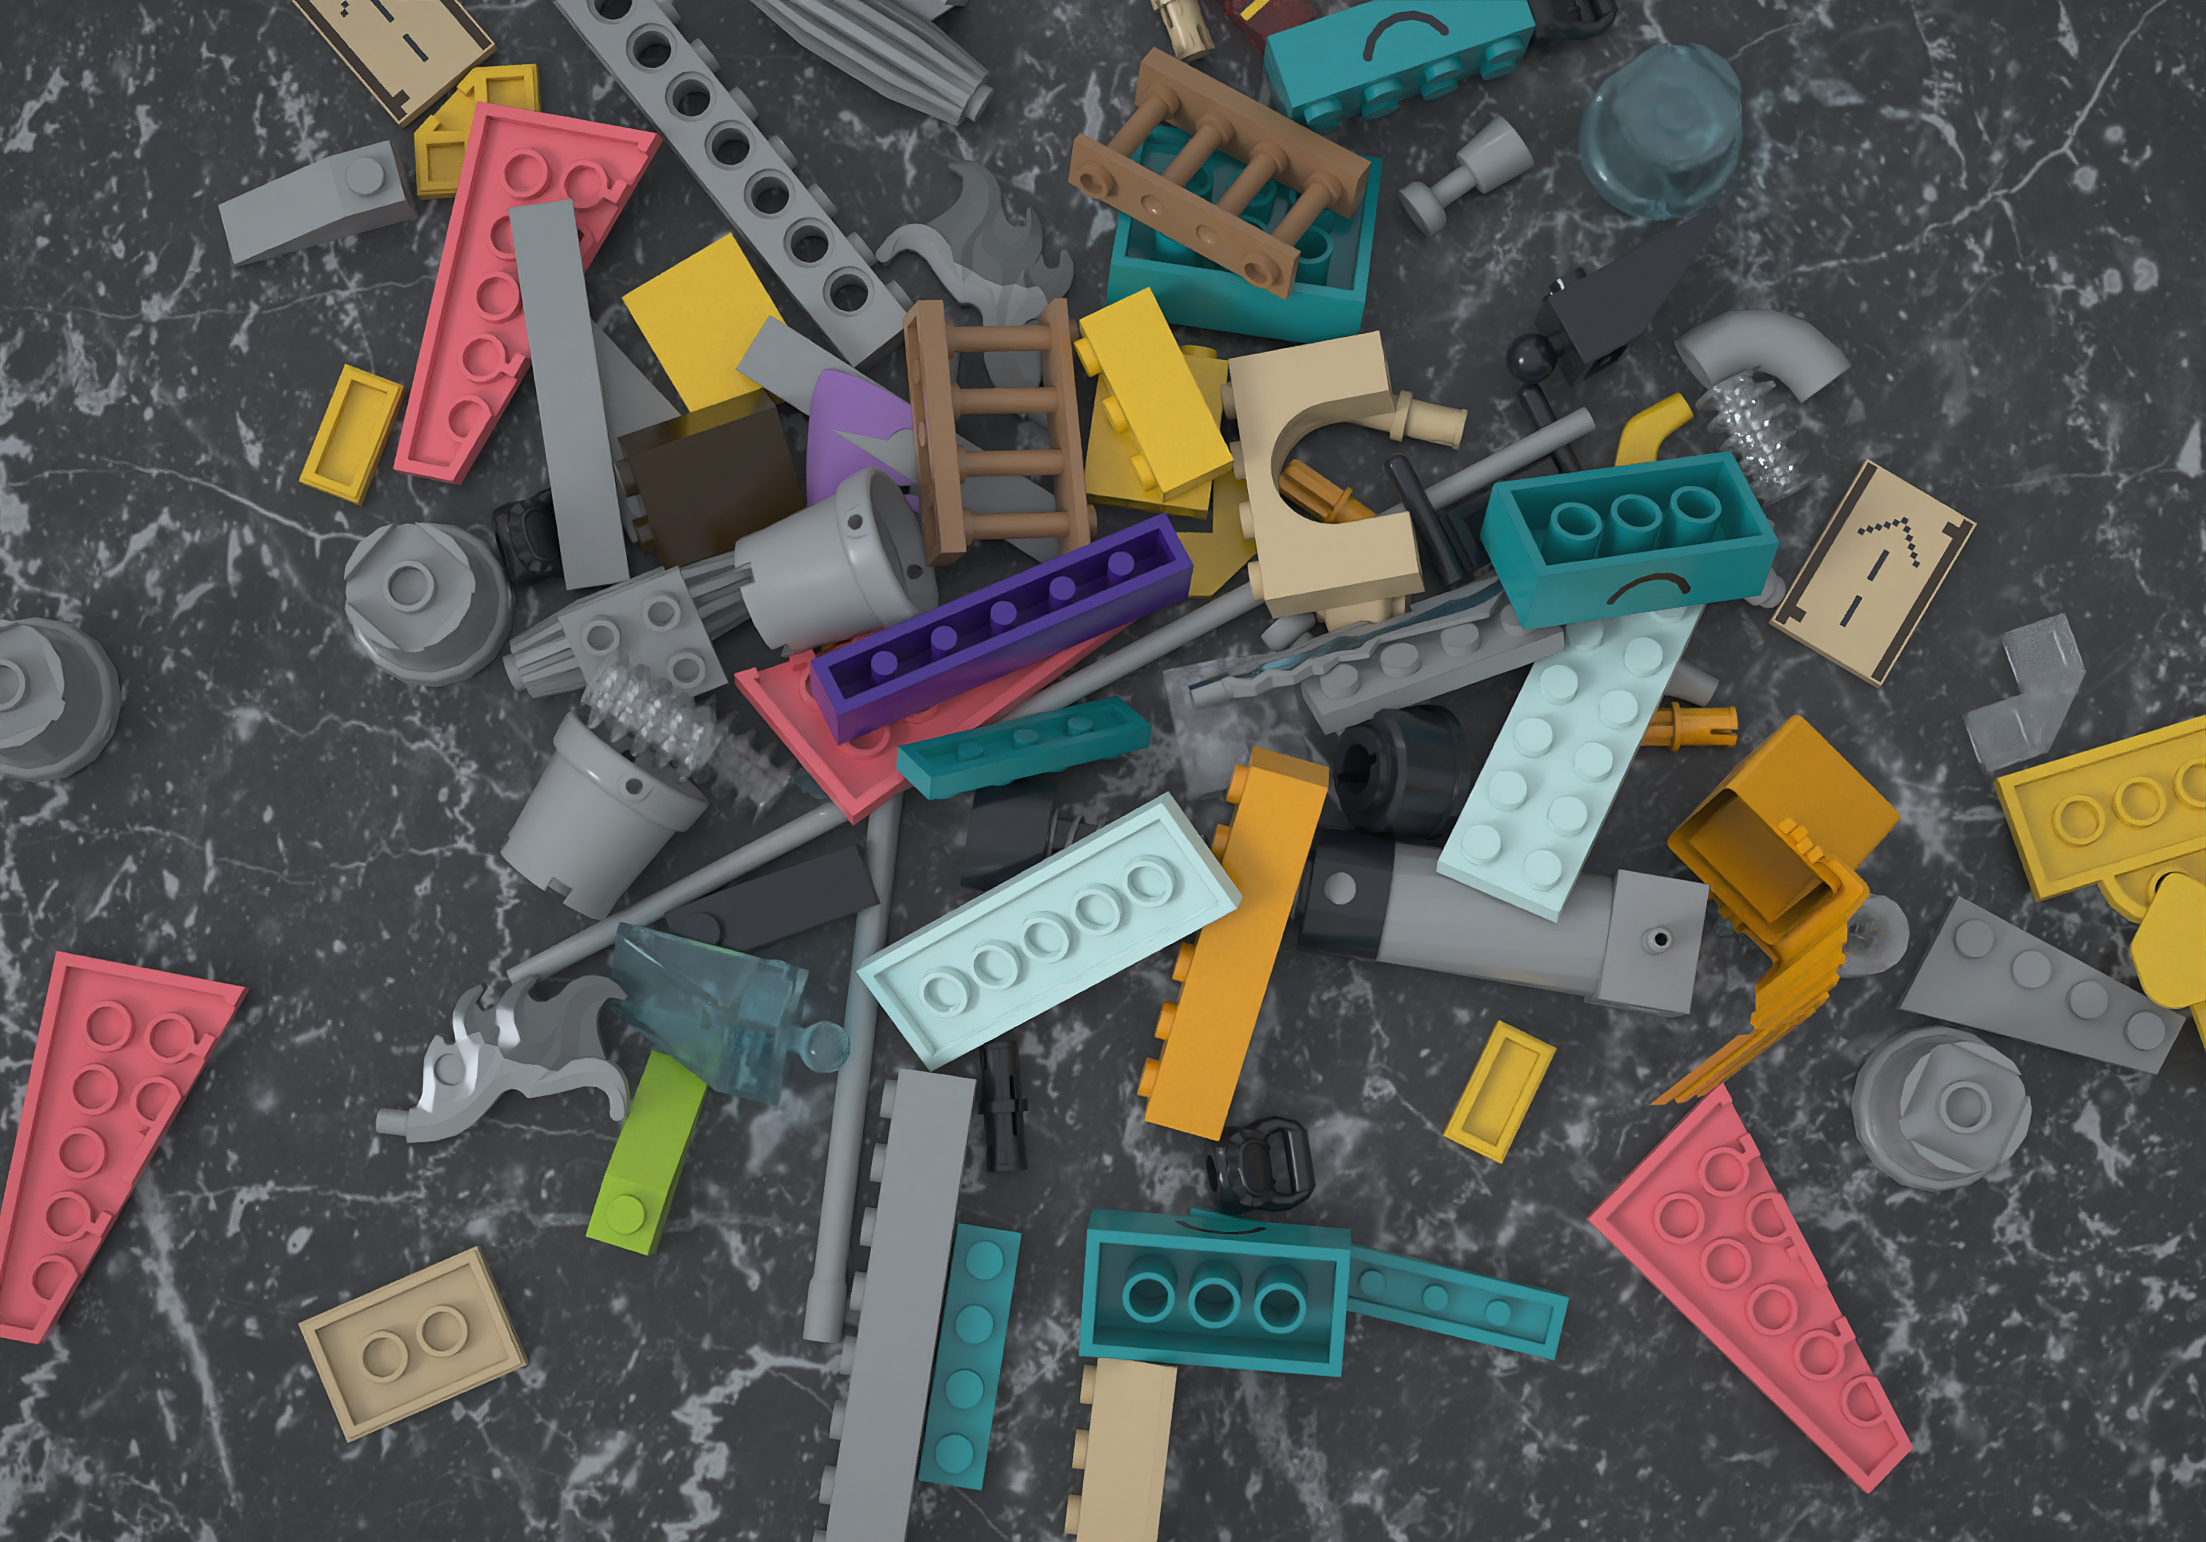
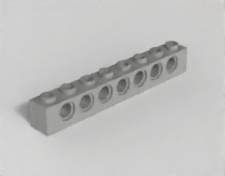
M551 0L843 362L865 374L905 342L903 317L913 307V302L896 281L892 280L885 286L870 267L877 262V259L855 231L845 237L831 220L838 211L816 183H813L807 189L792 172L799 163L784 142L776 134L769 140H766L753 124V121L760 117V115L746 95L737 86L728 92L719 82L714 73L721 67L699 38H696L690 44L685 40L675 27L682 19L669 0H631L632 5L629 12L622 18L614 20L600 15L601 8L607 0ZM662 44L671 49L669 59L659 67L648 68L639 63L641 53L648 46ZM692 92H701L708 95L710 103L702 114L691 117L678 112V105L685 95ZM740 140L750 146L747 157L738 164L726 165L716 159L719 148L728 141ZM779 188L789 194L786 206L777 213L766 214L755 207L758 196L767 189ZM817 236L828 243L826 254L820 260L812 263L797 259L794 256L797 244L806 237ZM854 284L863 287L868 292V297L865 304L858 310L847 312L838 309L833 304L835 294L843 286Z

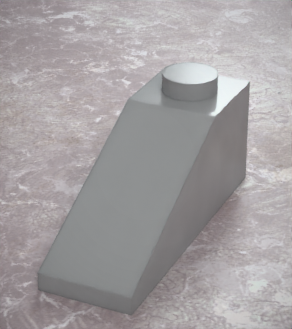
M390 140L326 157L218 205L233 263L236 267L418 217L403 158Z

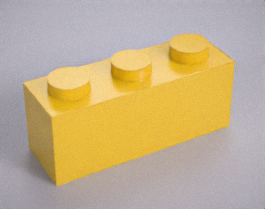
M1150 287L1079 320L1082 339L1074 342V347L1088 376L1092 377L1100 373L1110 396L1101 400L1102 405L1116 434L1119 435L1128 431L1138 451L1137 454L1129 457V460L1145 492L1155 488L1162 503L1232 470L1234 459Z

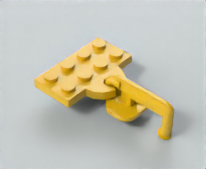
M2206 715L1997 778L1993 784L2035 902L2037 903L2097 884L2108 904L2129 921L2140 924L2130 944V955L2145 994L2155 1004L2167 1009H2181L2189 1006L2206 1051ZM2160 878H2164L2163 880H2161V881L2159 882V884H2158L2157 887H2156L2157 881H2158Z

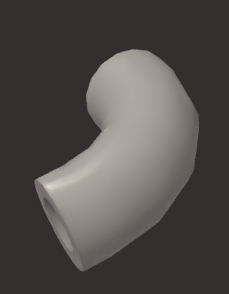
M1772 309L1726 311L1690 328L1674 340L1676 349L1688 369L1704 387L1712 391L1727 379L1742 372L1762 371L1778 377L1791 389L1802 404L1852 367L1842 351L1811 323Z

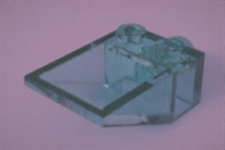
M620 921L616 932L612 977L624 985L630 996L624 1001L610 998L609 1009L715 1091L778 1107L795 1053L800 1054L805 1065L811 1070L819 1073H831L840 1069L846 1063L851 1051L848 1034L836 1023L822 1021L812 1024L807 1029L801 1028L809 970L791 966L781 960H767Z

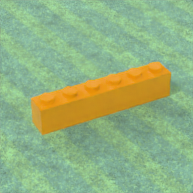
M1253 746L1248 766L1235 764L1225 802L1236 804L1229 826L1217 824L1210 851L1240 891L1243 898L1236 910L1198 929L1194 944L1182 942L1172 974L1173 980L1182 982L1176 1003L1168 1000L1163 1002L1154 1034L1155 1038L1164 1040L1159 1060L1147 1057L1137 1090V1095L1147 1097L1144 1121L1219 1141L1328 791L1329 767Z

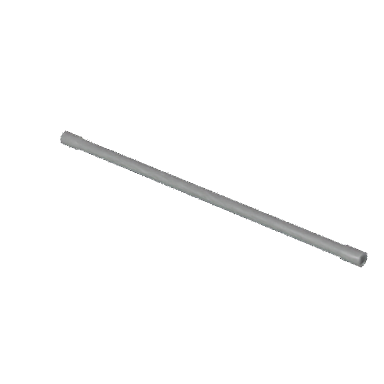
M955 352L953 358L949 359L951 383H957L960 352ZM918 485L909 486L908 494L919 496ZM913 511L922 531L921 514ZM917 570L913 575V579L919 578L923 574V570ZM904 792L892 797L869 814L864 860L881 904L857 913L814 1275L809 1283L803 1339L841 1343L847 1297L846 1270L879 1004L856 971L864 959L879 952L886 946Z

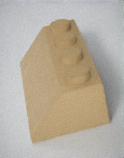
M1099 1357L1097 1366L1084 1364L1080 1403L1091 1404L1092 1412L1089 1431L1076 1429L1072 1468L1085 1470L1082 1496L1069 1494L1064 1530L1065 1534L1077 1535L1076 1542H1157L1177 1376L1176 1364Z

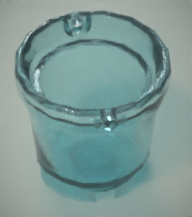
M1669 43L1654 45L1602 81L1583 109L1577 139L1583 170L1600 196L1627 215L1655 221L1691 216L1716 200L1736 172L1743 139L1741 127L1743 115L1741 116L1742 105L1740 100L1743 93L1741 83L1726 59L1705 45L1690 43L1688 47L1680 45L1667 47Z

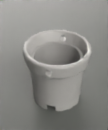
M873 465L845 478L838 485L836 493L764 529L743 536L735 543V568L751 562L753 573L752 582L740 587L745 605L755 627L771 650L784 645L781 657L784 658L812 648L890 628L939 606L934 567L925 566L923 534L914 512L901 489L888 473ZM917 570H923V574L919 578L913 579V575Z
M415 522L416 524L406 523L399 526L391 524L380 527L357 545L345 567L344 580L347 582L345 610L349 622L353 626L357 642L377 668L406 684L441 687L470 679L496 658L512 630L516 598L502 560L488 542L459 526Z
M42 617L16 621L0 619V774L5 777L32 783L67 778L96 760L115 733L122 704L117 670L102 645L74 624Z
M575 709L566 714L553 738V743L557 750L515 825L509 832L508 837L500 848L502 850L500 853L518 872L543 891L549 886L567 897L563 904L592 919L604 921L621 896L674 833L687 831L707 809L709 802L704 794L683 774L648 748L617 728L608 730L605 722L597 717ZM625 750H632L635 753V759L632 762L621 755Z
M1934 1024L1904 1029L1875 1048L1858 1072L1851 1109L1856 1137L1874 1166L1900 1185L1929 1192H1939L1965 1188L1997 1169L2000 1163L2012 1157L2027 1136L2032 1114L2030 1096L2025 1094L2024 1084L2018 1076L2022 1074L2013 1061L1971 1032Z

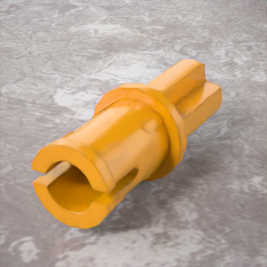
M1293 459L1280 475V493L1319 519L1322 523L1340 524L1369 519L1378 515L1351 496L1352 488L1348 486L1343 491L1300 460Z
M1670 701L1668 708L1657 709L1640 746H1668L1670 752H1678L1680 746L1735 747L1737 734L1731 733V729H1738L1736 709L1734 706H1727L1726 708H1680L1677 701Z

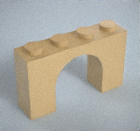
M1380 331L1228 359L1231 381L1221 385V394L1227 420L1237 419L1240 441L1230 442V453L1234 459L1233 470L1236 480H1247L1249 500L1239 502V513L1245 540H1256L1259 561L1248 563L1249 579L1254 600L1265 599L1272 618L1276 619L1425 592L1416 533L1409 511L1347 523L1325 524L1302 517L1294 512L1280 497L1279 479L1283 463L1291 449L1305 435L1325 425L1396 412L1387 355Z

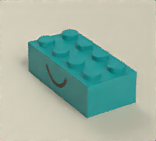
M1373 0L1267 36L1262 70L1277 112L1324 137L1340 128L1338 121L1362 114L1364 120L1377 119L1397 110L1400 107L1398 103L1400 100L1422 94L1423 100L1436 99L1455 91L1459 87L1457 82L1459 80L1480 73L1483 80H1491L1514 71L1518 68L1517 61L1524 57L1536 25L1527 0Z
M1731 451L1494 483L1480 533V539L1523 630L1761 596L1780 543Z
M1092 1208L1087 1228L1079 1356L1341 1377L1351 1259V1229Z

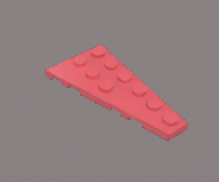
M477 101L393 470L401 474L461 485L532 365L508 208L572 199L585 274L664 139L657 133Z
M1134 621L839 746L811 692L810 661L882 630L853 637L851 642L817 653L810 649L789 656V662L758 672L756 667L735 673L734 684L854 826L912 784L896 769L898 746L994 724Z
M56 951L0 1212V1337L33 1344H43L46 1342L250 988Z
M1722 1083L1719 1087H1715L1707 1093L1585 1219L1863 1492L1869 1494L1913 1449V1446L1880 1382L1873 1375L1855 1340V1334L1846 1317L1842 1315L1818 1263L1782 1194L1778 1192L1760 1158L1761 1154L1750 1133H1747L1732 1104L1733 1100L1724 1083Z

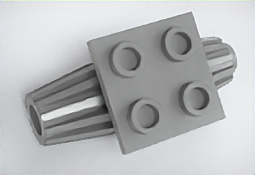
M750 0L799 44L889 99L953 125L959 126L966 117L976 122L994 93V89L987 85L990 71L933 22V20L954 6H965L968 0Z
M735 549L680 568L675 566L664 570L661 566L574 601L510 640L512 653L503 656V662L516 692L527 689L533 699L589 688L606 727L610 730L728 683V678L712 641L751 618L740 590L741 586L752 582L751 562L735 568Z

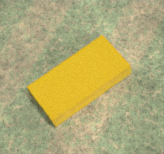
M345 364L299 482L362 506L408 389L401 384Z
M1498 1020L1442 1136L1502 1164L1557 1048Z

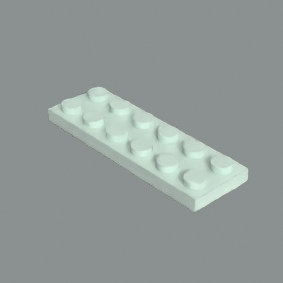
M1706 604L1559 625L1563 630L1566 651L1534 662L1439 857L1436 872L1557 923L1703 614Z
M1168 791L864 959L856 972L928 1070L932 1072L1236 910L1243 896Z

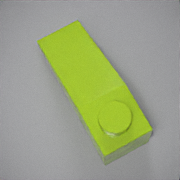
M654 1050L651 1051L631 1104L630 1113L626 1117L606 1170L586 1237L647 1256L657 1252L714 1069Z

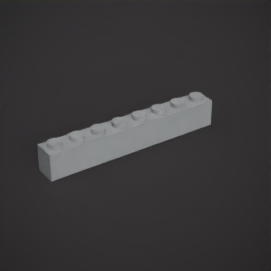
M899 1068L898 1080L886 1079L880 1117L891 1119L887 1144L876 1143L870 1174V1181L881 1183L878 1207L865 1208L860 1237V1245L871 1247L867 1272H855L850 1300V1310L861 1311L857 1337L845 1336L840 1363V1374L851 1376L847 1401L835 1400L829 1434L830 1439L841 1440L837 1466L825 1464L820 1489L819 1503L830 1505L827 1530L815 1529L812 1542H906L978 1085V1080Z

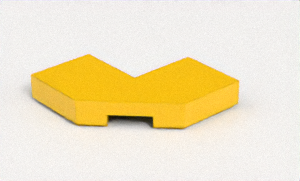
M537 64L473 68L456 86L458 88L436 114L434 116L430 115L414 133L417 196L420 200L455 198L477 101L541 112L540 75Z
M1234 470L1213 479L1212 533L1176 532L1194 565L1188 598L1211 599L1241 568L1258 554L1256 540H1245L1239 513V502L1249 500L1247 480H1236Z

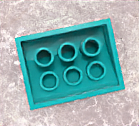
M1157 125L1129 159L1161 176L1193 136L1179 128ZM1215 149L1184 189L1216 205L1247 167V164L1219 149ZM1358 155L1370 161L1371 167L1362 204L1350 220L1325 207L1295 244L1294 248L1301 251L1293 291L1287 300L1265 289L1251 285L1240 275L1126 213L1119 211L1110 265L1106 307L1150 287L1167 323L1307 344L1358 335L1366 299L1383 158ZM1270 178L1238 218L1271 234L1302 194Z

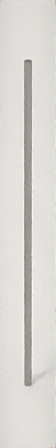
M1582 407L1425 489V492L1435 512H1438L1595 430L1594 421L1588 410ZM1402 502L1372 518L1406 512ZM1249 581L1035 693L994 724L1062 709L1263 604L1265 599L1254 600ZM910 784L909 786H907L905 789H903V790H902L901 792H899L898 794H900V793L904 792L905 790H907V789L913 787L914 785H913V784ZM831 800L607 917L604 921H600L506 970L508 977L513 985L529 975L538 973L541 977L537 982L539 983L665 917L664 913L713 892L848 821V819Z

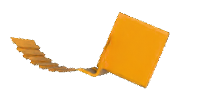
M1800 715L1791 716L1738 763L1667 839L1669 848L1705 884L1710 885L1708 900L1713 899L1720 907L1718 912L1724 920L1729 919L1737 934L1745 933L1771 958L1773 965L1755 985L1756 1010L1751 1014L1750 1020L1754 1030L1748 1035H1738L1650 1105H1665L1672 1099H1675L1677 1103L1686 1102L1695 1095L1699 1098L1709 1093L1715 1087H1719L1815 1013V1010L1829 998L1830 995L1827 992L1837 985L1840 978L1836 972L1845 962L1846 955L1842 953V946L1847 943V921L1868 899L1870 894L1868 885L1855 871L1900 821V814Z

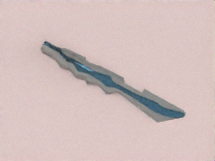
M1498 575L1410 604L1412 612L1376 624H1370V622L1362 620L1312 638L1293 648L1277 653L1275 651L1228 668L1215 677L1188 685L1187 691L1193 708L1197 710L1224 700L1257 696L1275 687L1295 685L1312 675H1325L1340 662L1370 658L1380 643L1489 618L1506 595V592Z

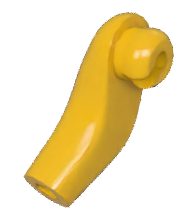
M1679 392L1662 399L1629 419L1620 436L1614 467L1657 461L1659 447L1663 441L1681 426L1694 419L1689 405Z

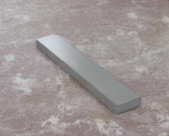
M573 200L508 208L566 590L625 582L630 580Z
M769 315L735 369L809 417L812 396L818 377L826 369L850 374L895 395L771 315ZM832 430L918 485L913 430H899L890 437L889 441ZM956 433L957 445H963L965 451H983ZM1024 476L966 477L965 483L960 484L962 507L969 508L971 514L1056 512L1055 496ZM1059 537L1004 539L1040 563H1045L1061 556Z

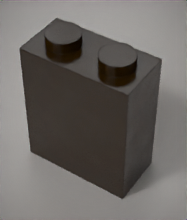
M763 388L617 437L624 459L613 462L626 499L636 496L642 514L641 517L632 520L638 542L644 556L655 553L664 570L675 566L680 568L735 549V543L741 537L764 529L806 508L777 408Z

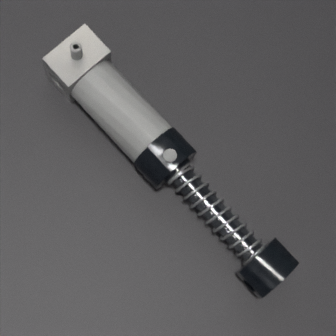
M1020 778L1006 785H990L975 790L960 886L965 889L987 892L1109 824V820L1105 817L1100 820L1098 825L1085 823L1082 813L1076 815L1073 821L1060 819L1059 811L1057 808L1054 810L1057 784ZM1318 823L1313 848L1309 849L1290 910L1291 919H1295V924L1299 925L1297 951L1373 964L1375 961L1580 995L1584 996L1583 1003L1671 1018L1690 1014L1710 888L1709 884L1621 869L1607 876L1581 871L1560 918L1555 923L1436 872L1437 862L1444 848L1399 841L1395 839V836L1371 835L1360 830ZM1204 834L1201 838L1210 849L1211 844L1208 843V837Z

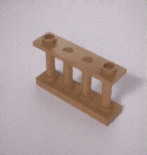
M1153 47L1140 63L1134 102L1139 108L1109 144L1105 146L1081 132L1073 141L1068 183L1078 187L1089 197L1102 200L1240 275L1251 285L1265 289L1284 300H1287L1293 291L1301 251L1294 248L1295 244L1325 207L1350 220L1362 204L1371 167L1370 161L1156 47ZM1161 120H1164L1191 134L1193 137L1160 176L1129 158ZM1219 149L1247 164V167L1216 205L1184 189V187L1214 150ZM1273 178L1301 193L1302 196L1274 231L1268 234L1238 217L1267 181Z
M1054 298L1037 316L1038 325L954 327L951 320H945L943 300H918L903 317L926 567L952 566L967 552L966 547L971 545L972 540L1059 537L1060 555L1095 541L1097 516L1094 506L1087 504L1073 367V357L1077 354L1074 342L1079 340V333L1075 319L1068 316L1067 298ZM1041 351L1044 387L960 389L957 383H951L949 359L953 358L955 352ZM1047 413L1050 449L965 451L963 445H957L955 421L959 420L960 415ZM1053 475L1056 512L971 514L969 508L962 507L960 484L965 483L966 477Z

